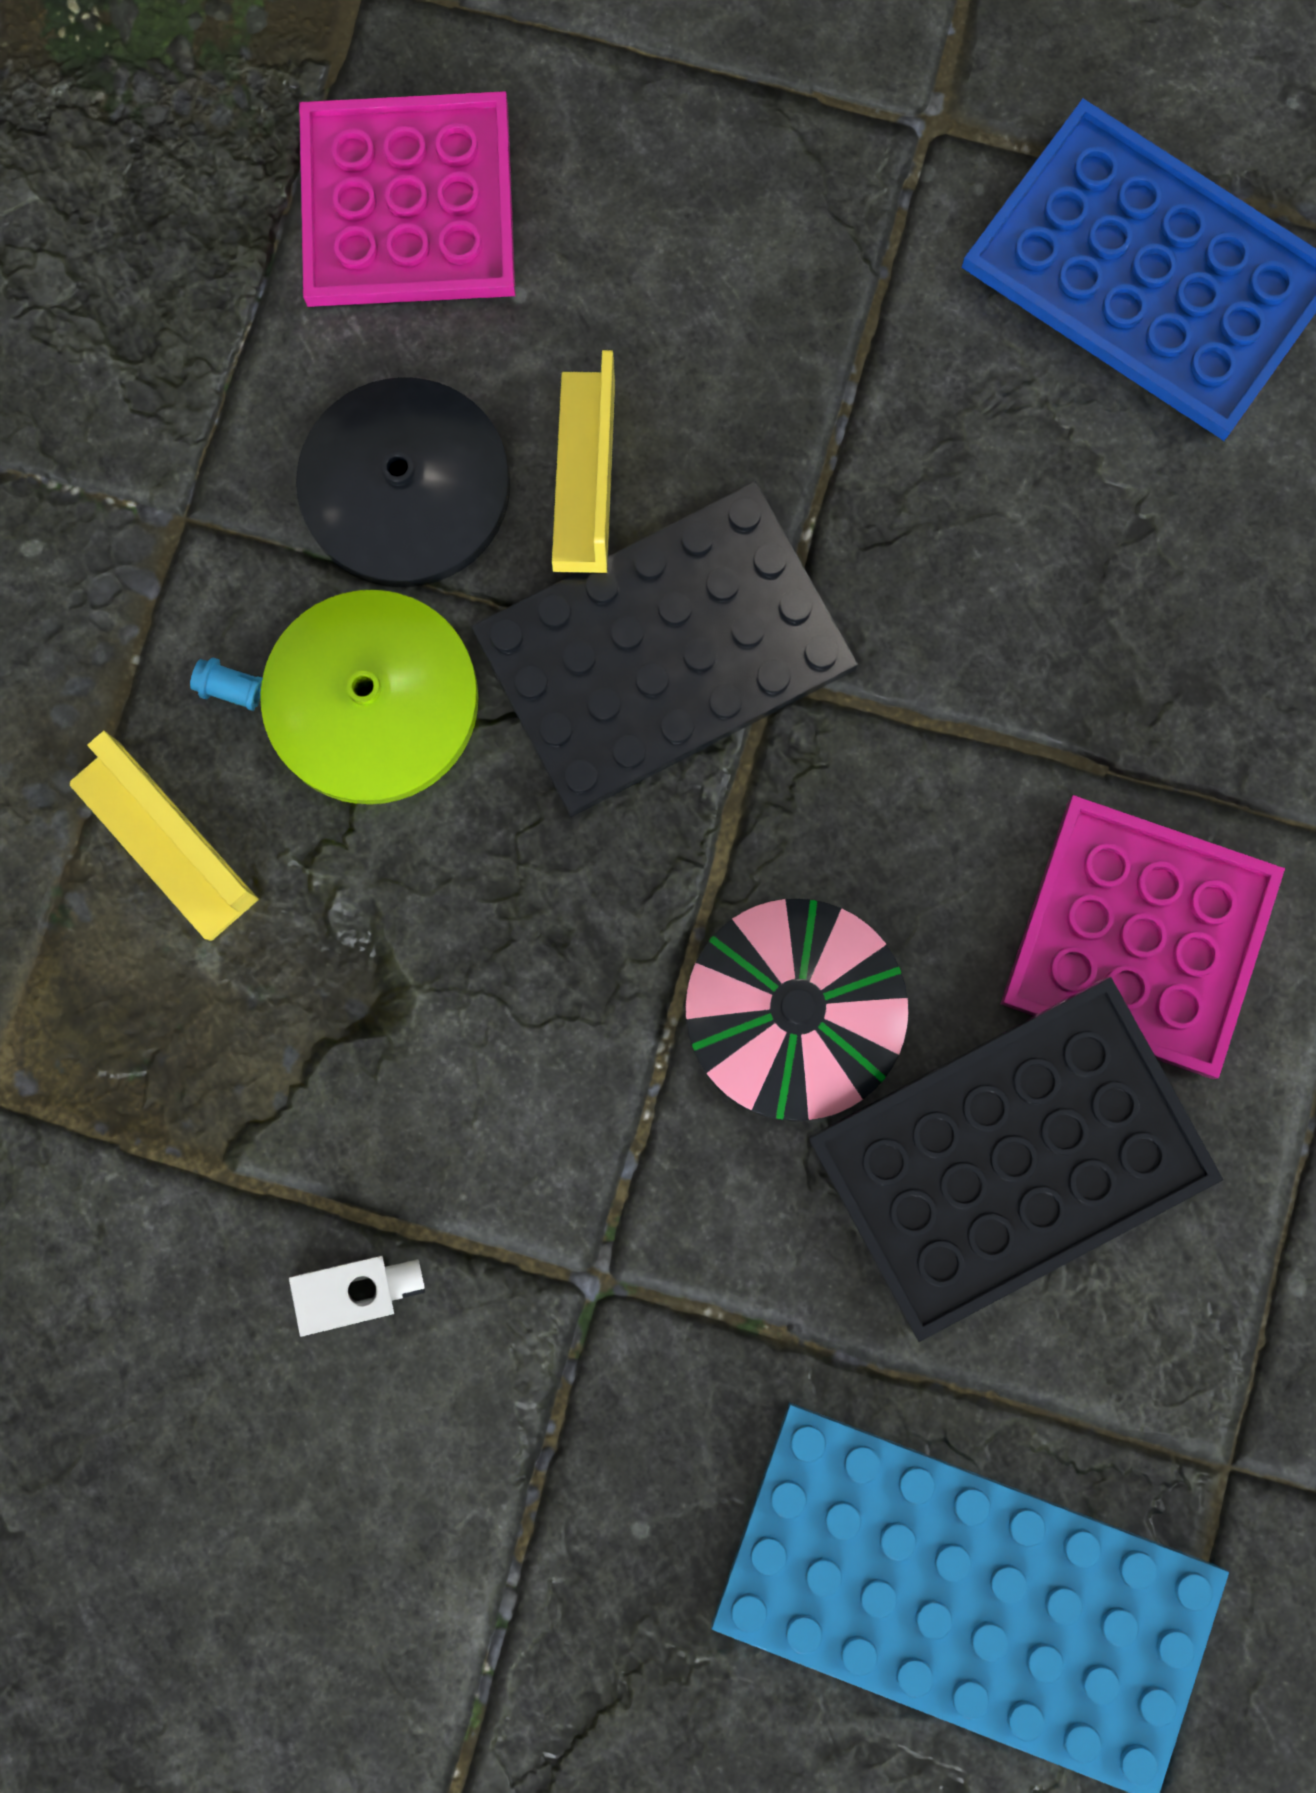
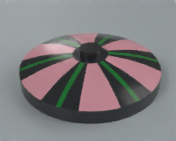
M782 899L770 901L750 908L732 918L715 933L702 950L691 973L687 989L686 1023L688 1035L696 1058L706 1075L720 1091L738 1105L754 1113L778 1120L808 1121L820 1119L842 1112L862 1101L880 1085L894 1066L904 1043L907 1030L908 997L899 965L887 944L867 923L840 907L816 900Z

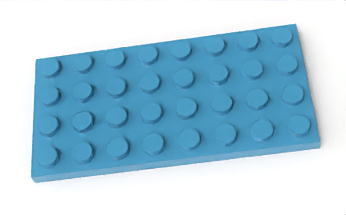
M789 1402L713 1617L711 1629L1126 1792L1160 1793L1229 1572L1213 1563Z

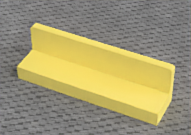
M602 350L601 372H562L552 547L553 572L607 573L615 397L613 350Z
M101 732L87 744L97 758L70 781L71 788L202 937L209 941L214 940L259 900L258 897L124 746L107 732Z

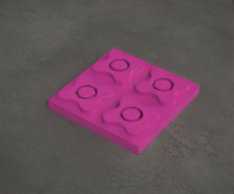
M506 91L299 102L303 298L307 307L515 296L509 116Z
M1073 795L1068 800L1000 1004L1035 1016L1106 977H1112L1157 1060L1210 1079H1218L1285 868Z

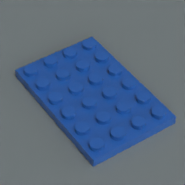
M1082 98L964 257L961 267L1223 441L1234 429L1316 313V248L1084 98Z

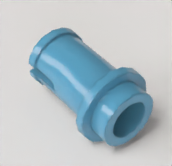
M212 657L208 661L198 660L192 672L190 688L198 692L199 698L207 700L210 696L254 711L261 700L260 693L263 678L259 676L254 677L221 666L220 660Z

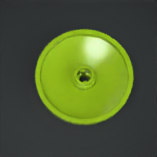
M358 590L342 593L321 601L303 612L287 627L274 645L267 660L261 682L260 699L263 723L269 740L281 760L298 778L316 791L328 797L355 804H384L413 796L437 782L456 763L466 748L472 735L478 712L479 697L476 673L469 653L455 629L446 619L426 604L412 597L385 590ZM371 684H374L373 690L369 695H357L362 687L368 688Z

